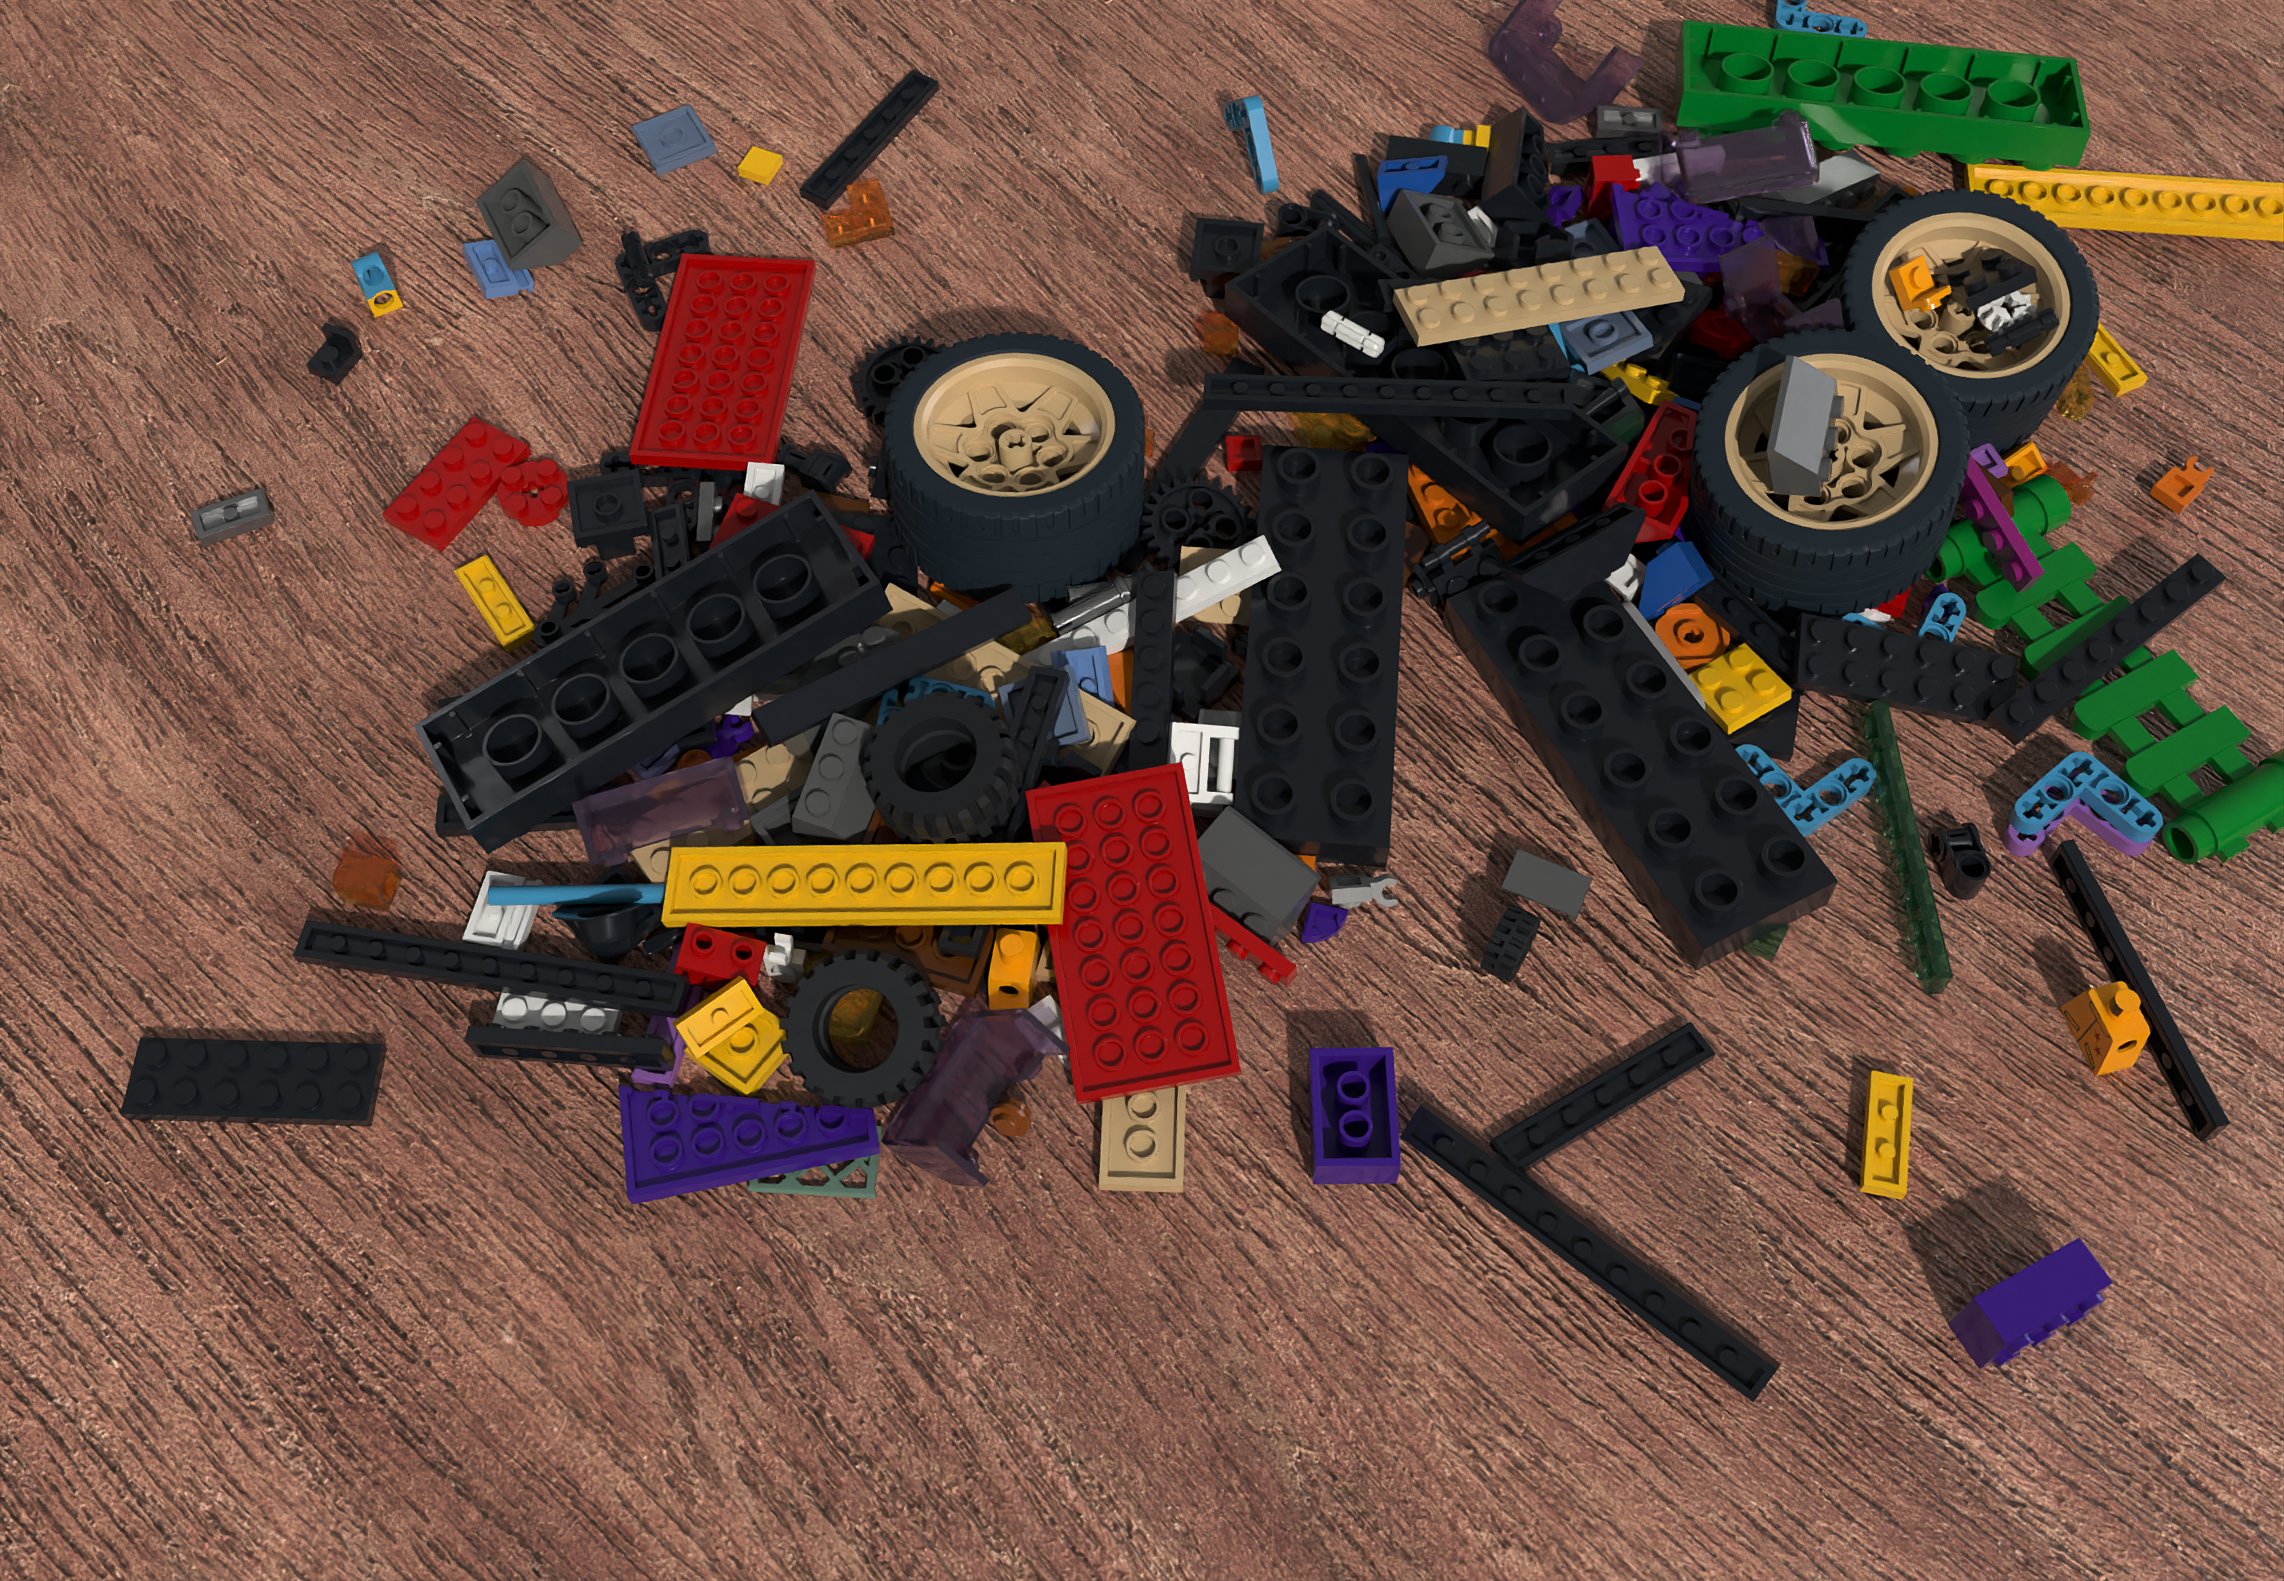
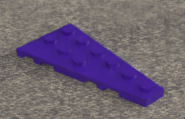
M1616 183L1611 185L1609 195L1620 252L1657 246L1673 271L1825 275L1829 267L1824 241L1821 238L1784 228L1778 232L1760 228V222L1747 219L1745 224L1728 219V213L1679 200L1671 204L1654 199L1655 194L1642 191L1641 195L1623 191V185Z
M618 1086L627 1196L631 1204L881 1154L876 1116L873 1109H850L835 1105H823L821 1108L798 1106L797 1102L781 1101V1104L760 1102L758 1098L704 1093L687 1096L671 1094L669 1090L654 1089V1092L634 1091L633 1087Z

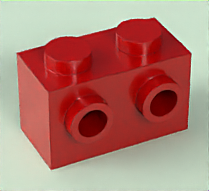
M1632 155L1591 157L1584 189L1585 197L1581 202L1584 221L1597 217L1604 228L1609 227L1613 213L1609 195L1612 183L1623 185V191L1629 193L1639 189L1640 171L1639 169H1634Z
M688 922L673 974L688 976L691 982L690 985L718 991L738 976H741L754 992L767 942L758 940L755 935L750 933L737 932L734 934L719 930L718 927H707Z

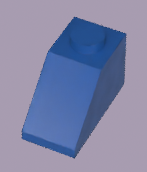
M1447 155L1381 161L1377 181L1382 211L1391 212L1401 189L1429 194L1445 175L1448 163Z
M1672 540L1657 549L1656 553L1658 556L1647 563L1639 611L1646 621L1658 619L1669 608L1678 605L1715 579L1691 541L1676 542Z

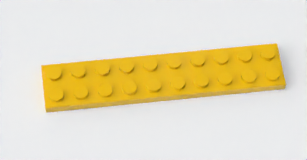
M1982 163L1966 164L1963 172L1965 189H1968V191L1981 190L1985 194H1990L1991 192L1999 194L2000 197L2005 199L2009 197L2016 200V203L2020 205L2024 203L2030 206V210L2042 213L2045 215L2044 218L2046 220H2052L2058 227L2284 242V183L2052 168L2047 171H2033L2023 166Z
M1065 842L672 847L661 922L666 927H687L688 922L707 927L1063 924L1068 849Z

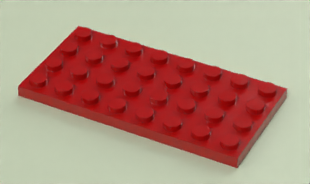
M682 253L629 453L631 464L747 471L748 462L775 464L816 275L815 260Z
M1178 762L1025 791L1034 843L1065 842L1068 849L1063 924H1047L1077 1104L1081 1105L1242 1075L1183 763Z

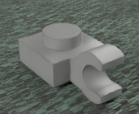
M1385 873L1367 878L1366 874L1327 876V893L1332 904H1338V906L1344 908H1353L1360 906L1361 902H1372V898L1380 905L1386 907L1398 904L1395 894H1382L1385 886L1397 885V879L1393 874Z

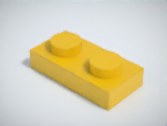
M738 976L673 1021L672 1025L691 1054L698 1059L761 1015L765 1010L746 980Z

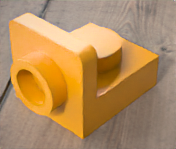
M1924 255L1913 257L1888 271L1903 311L1919 308L1920 313L1930 311L1941 305L1940 299L1952 293L1950 285L1935 288Z

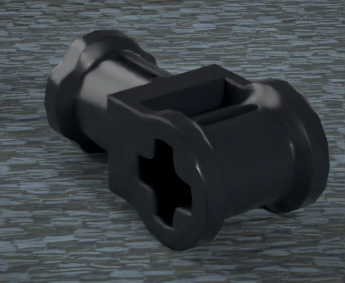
M786 443L782 446L776 460V464L784 465L785 473L789 472L800 477L802 487L832 495H837L836 488L844 478H848L852 473L851 465L842 456L832 452L825 453L818 449H814L809 455L797 450L796 446L792 443Z

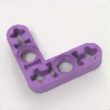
M2073 770L2068 778L2073 782L2080 773ZM2055 786L2045 787V792L2049 797L2061 800L2057 796L2060 791L2059 788ZM2101 790V796L2105 801L2112 804L2120 803V801L2105 790ZM2079 797L2040 832L2031 834L2024 841L2017 837L2022 833L2015 830L2011 824H2009L2003 834V843L2009 852L2016 856H2029L2070 815L2125 855H2140L2145 852L2153 839L2142 843L2132 841L2118 829L2113 828V825L2106 819L2095 817L2090 810V806ZM2038 804L2028 813H2023V815L2028 819L2032 816L2035 817ZM2126 806L2122 813L2126 814L2130 808ZM2143 819L2136 821V823L2141 827L2144 824H2147V822Z

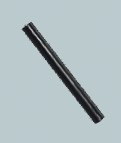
M1359 154L1354 158V163L1378 244L1381 243L1387 247L1391 243V238L1368 160L1364 154Z

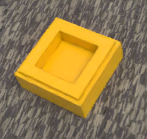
M753 146L738 166L739 176L769 185L783 165L782 155Z

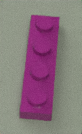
M1970 454L1969 465L1959 500L1963 504L1964 512L1968 519L1973 521L1983 534L1984 545L1996 557L2002 567L2005 579L2012 583L2017 593L2031 588L2045 572Z

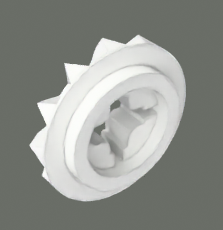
M2017 290L1977 308L1976 311L1981 323L1990 331L1998 332L2000 335L2004 333L2003 329L2032 316L2034 319L2037 306L2031 304V294L2023 295ZM2004 301L2009 308L2014 309L2011 315L2007 313L2006 308L2001 307Z

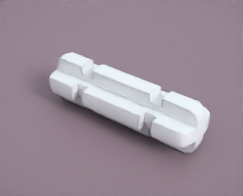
M1328 311L1322 317V330L1331 335L1336 333V338L1358 350L1364 348L1362 352L1370 357L1376 358L1384 350L1385 341L1383 338L1374 333L1369 335V330L1347 318L1342 320L1343 316Z

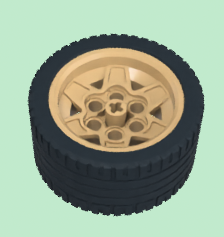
M1942 189L1940 192L1934 190L1925 192L1924 195L1920 193L1910 196L1909 199L1896 202L1895 206L1891 205L1884 209L1882 213L1877 214L1862 229L1851 246L1820 315L1815 331L1823 328H1828V331H1834L1835 328L1846 329L1845 332H1852V330L1862 331L1863 334L1868 336L1870 333L1880 336L1879 339L1894 341L1897 346H1904L1910 349L1913 355L1918 354L1925 359L1927 365L1931 364L1938 371L1937 374L1939 376L1942 375L1949 383L1948 387L1952 388L1957 395L1956 400L1961 403L1964 410L1963 415L1966 416L1968 422L1967 430L1970 432V450L1990 443L1997 453L2002 455L2009 452L2011 448L2014 449L2020 445L2023 440H2027L2038 429L2087 356L2099 325L2097 321L2100 317V309L2097 307L2100 302L2099 295L2096 294L2098 289L2096 281L2092 280L2094 275L2091 268L2086 266L2087 261L2083 254H2079L2077 245L2073 241L2070 242L2069 236L2063 230L2060 231L2057 228L2058 225L2052 220H2046L2044 218L2045 215L2030 210L2031 207L2024 203L2020 205L2014 199L2009 197L2005 199L2000 197L1999 194L1991 192L1990 194H1985L1981 190H1973L1971 192L1968 189H1957L1956 191ZM2001 248L2036 268L2038 281L2019 289V292L2023 295L2031 294L2030 302L2037 306L2034 318L2038 317V312L2046 308H2052L2058 316L2060 325L2047 333L2042 330L2040 331V336L2013 349L2009 346L2006 348L2007 352L1992 357L1987 351L1984 339L1994 334V332L1987 329L1981 323L1976 309L1969 311L1945 296L1940 299L1941 305L1930 311L1920 313L1919 308L1903 311L1888 271L1913 257L1924 255L1936 288L1934 278L1946 273L1950 267L1958 264H1967L1980 258V255L1988 250ZM2005 301L2001 305V307L2007 309V313L2012 314L2014 309L2009 308Z
M1823 328L1811 332V329L1803 330L1799 334L1792 332L1783 335L1779 339L1775 337L1768 340L1764 345L1761 343L1753 347L1751 352H1745L1738 357L1737 362L1733 361L1728 365L1726 371L1721 372L1715 379V384L1711 385L1707 391V396L1704 397L1701 403L1694 430L1688 489L1689 499L1686 510L1688 525L1691 528V536L1693 541L1697 542L1696 548L1700 555H1704V561L1747 598L1753 599L1752 602L1760 606L1764 604L1768 606V609L1777 612L1782 610L1785 611V614L1794 616L1795 613H1806L1830 618V615L1842 617L1848 613L1858 614L1864 612L1867 608L1871 610L1879 607L1882 602L1888 603L1895 599L1897 594H1903L1909 589L1910 585L1917 583L1921 579L1922 574H1925L1931 567L1932 562L1935 561L1942 548L1969 465L1970 432L1967 430V418L1963 415L1964 410L1961 403L1956 400L1957 395L1954 390L1948 387L1949 383L1942 375L1939 376L1937 374L1938 371L1931 364L1927 365L1925 359L1918 354L1913 355L1910 349L1904 346L1899 347L1896 345V342L1889 339H1879L1880 336L1869 333L1868 336L1863 334L1862 331L1852 330V332H1845L1846 329L1837 328L1834 331H1828V328ZM1786 355L1796 356L1837 381L1838 396H1844L1845 399L1842 419H1836L1835 427H1838L1836 450H1830L1828 459H1832V475L1830 482L1823 483L1821 497L1774 494L1767 451L1759 452L1762 446L1769 441ZM1856 464L1865 465L1866 468L1857 467ZM1887 471H1893L1894 487L1892 488L1879 475ZM1845 495H1852L1856 498L1849 499ZM1775 503L1788 505V511L1783 510ZM1834 514H1835V516L1838 517L1839 519L1845 520V521L1829 522L1830 519L1832 518V516H1833Z
M1002 332L1000 335H994L993 333L984 335L982 338L978 336L969 338L966 342L962 340L954 343L952 347L947 346L939 350L938 354L934 353L927 357L925 362H920L914 368V371L911 370L904 377L905 381H901L887 406L884 418V442L893 520L897 537L903 546V550L907 556H910V560L915 566H919L925 575H930L931 579L938 584L943 583L947 589L957 590L961 595L967 597L971 595L974 599L982 601L1014 587L1023 603L1029 604L1037 600L1045 602L1050 601V598L1053 597L1055 599L1065 597V589L1068 585L1095 583V580H1101L1108 575V571H1113L1119 565V562H1122L1128 555V551L1132 549L1140 533V521L1144 509L1145 417L1141 400L1138 398V393L1132 386V383L1126 376H1123V372L1117 366L1113 367V363L1107 358H1102V355L1094 350L1089 351V348L1082 344L1076 345L1074 341L1065 338L1061 340L1053 335L1047 337L1041 333H1033L1032 335L1027 334V332H1017V334Z

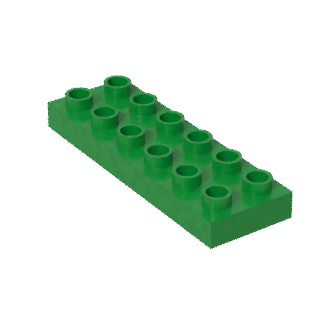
M1683 20L1676 50V126L1686 127L1697 136L1716 137L1724 131L1751 133L1753 137L1764 143L1786 142L1791 137L1817 140L1825 148L1835 151H1846L1852 149L1856 144L1884 147L1890 154L1903 158L1915 157L1922 151L1948 153L1955 160L1965 164H1981L1987 161L1988 158L2016 160L2018 164L2029 170L2047 171L2052 169L2055 164L2078 167L2091 134L2075 58Z

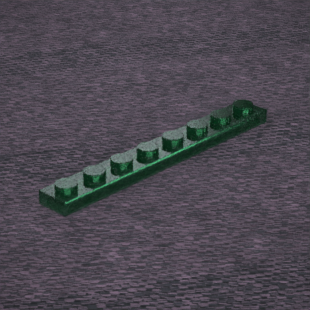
M1887 700L1872 701L1865 716L1861 717L1860 733L1863 739H1867L1869 748L1867 761L1872 764L1873 770H1876L1877 774L1875 799L1878 805H1882L1884 813L1882 824L1884 837L1890 839L1892 848L1890 856L1891 869L1893 873L1898 874L1899 878L1898 899L1901 908H1905L1907 913V939L1910 944H1914L1916 952L1915 974L1918 980H1922L1925 995L1942 994L1953 978L1891 713Z

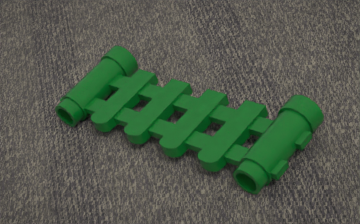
M2037 474L2011 489L2014 504V516L2011 519L2045 572L2031 588L2017 593L2012 583L2005 579L2002 570L1992 560L1996 557L1985 547L1983 534L1967 516L1958 520L1952 517L1942 548L1935 561L1932 562L1931 567L1924 574L1935 583H1941L1950 577L1955 578L1965 574L1980 591L1971 604V611L1975 619L1984 627L1992 630L2009 624L2028 645L2019 658V665L2023 673L2030 680H2034L2131 605L2124 595L2104 604L2084 583L2093 577L2098 567L2074 542L2055 551L2043 538V536L2064 526L2071 516V504L2066 491L2057 480L2046 474ZM2056 597L2076 618L2075 621L2058 630H2055L2036 609ZM2143 646L2119 665L2127 675L2107 686L2102 680H2099L2076 698L2078 702L2074 705L2068 716L2072 728L2080 736L2091 741L2108 734L2129 758L2119 771L2120 779L2144 798L2160 792L2178 812L2176 819L2164 825L2162 836L2169 852L2180 862L2192 865L2203 858H2212L2216 855L2224 864L2249 848L2250 844L2245 839L2246 837L2265 826L2272 834L2284 829V748L2259 762L2258 767L2255 768L2237 748L2245 743L2251 732L2226 705L2208 715L2205 714L2185 692V690L2193 686L2199 676L2174 649L2155 659ZM2154 707H2157L2178 730L2160 742H2157L2136 719V717ZM2206 764H2209L2227 784L2208 796L2188 776V774Z

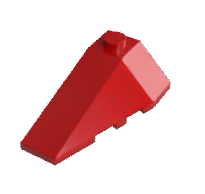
M1666 399L1662 400L1602 509V512L1607 511L1613 505L1620 502L1645 509L1646 518L1635 543L1671 539L1688 508L1690 463L1697 413Z

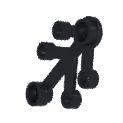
M594 561L587 564L583 569L587 582L577 610L568 616L566 614L569 604L576 599L577 592L571 581H558L552 587L555 602L550 616L547 620L539 623L532 633L534 643L537 647L543 649L575 630L581 624L609 610L611 606L631 594L637 593L656 582L654 566L650 563L636 565L632 570L630 579L598 597L602 584L608 579V573L601 562Z

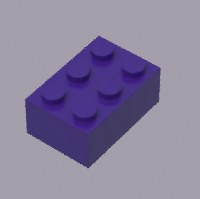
M1393 1047L1310 1048L1307 1079L1313 1184L1397 1183L1401 1168Z
M2077 1238L1974 1297L1948 1323V1326L1979 1369L1993 1361L2000 1368L2021 1354L2020 1351L2032 1345L2034 1348L2056 1334L2054 1331L2065 1324L2067 1327H2070L2090 1314L2089 1311L2105 1301L2101 1293L2114 1282L2083 1241Z

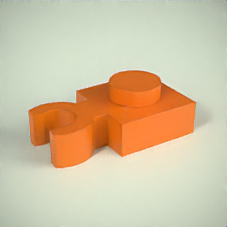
M2192 456L2186 461L2182 470L2177 466L2169 470L2153 486L2149 494L2179 515L2201 494L2205 487L2204 484L2212 475L2214 468L2210 466L2204 472L2197 471L2193 466L2198 457Z

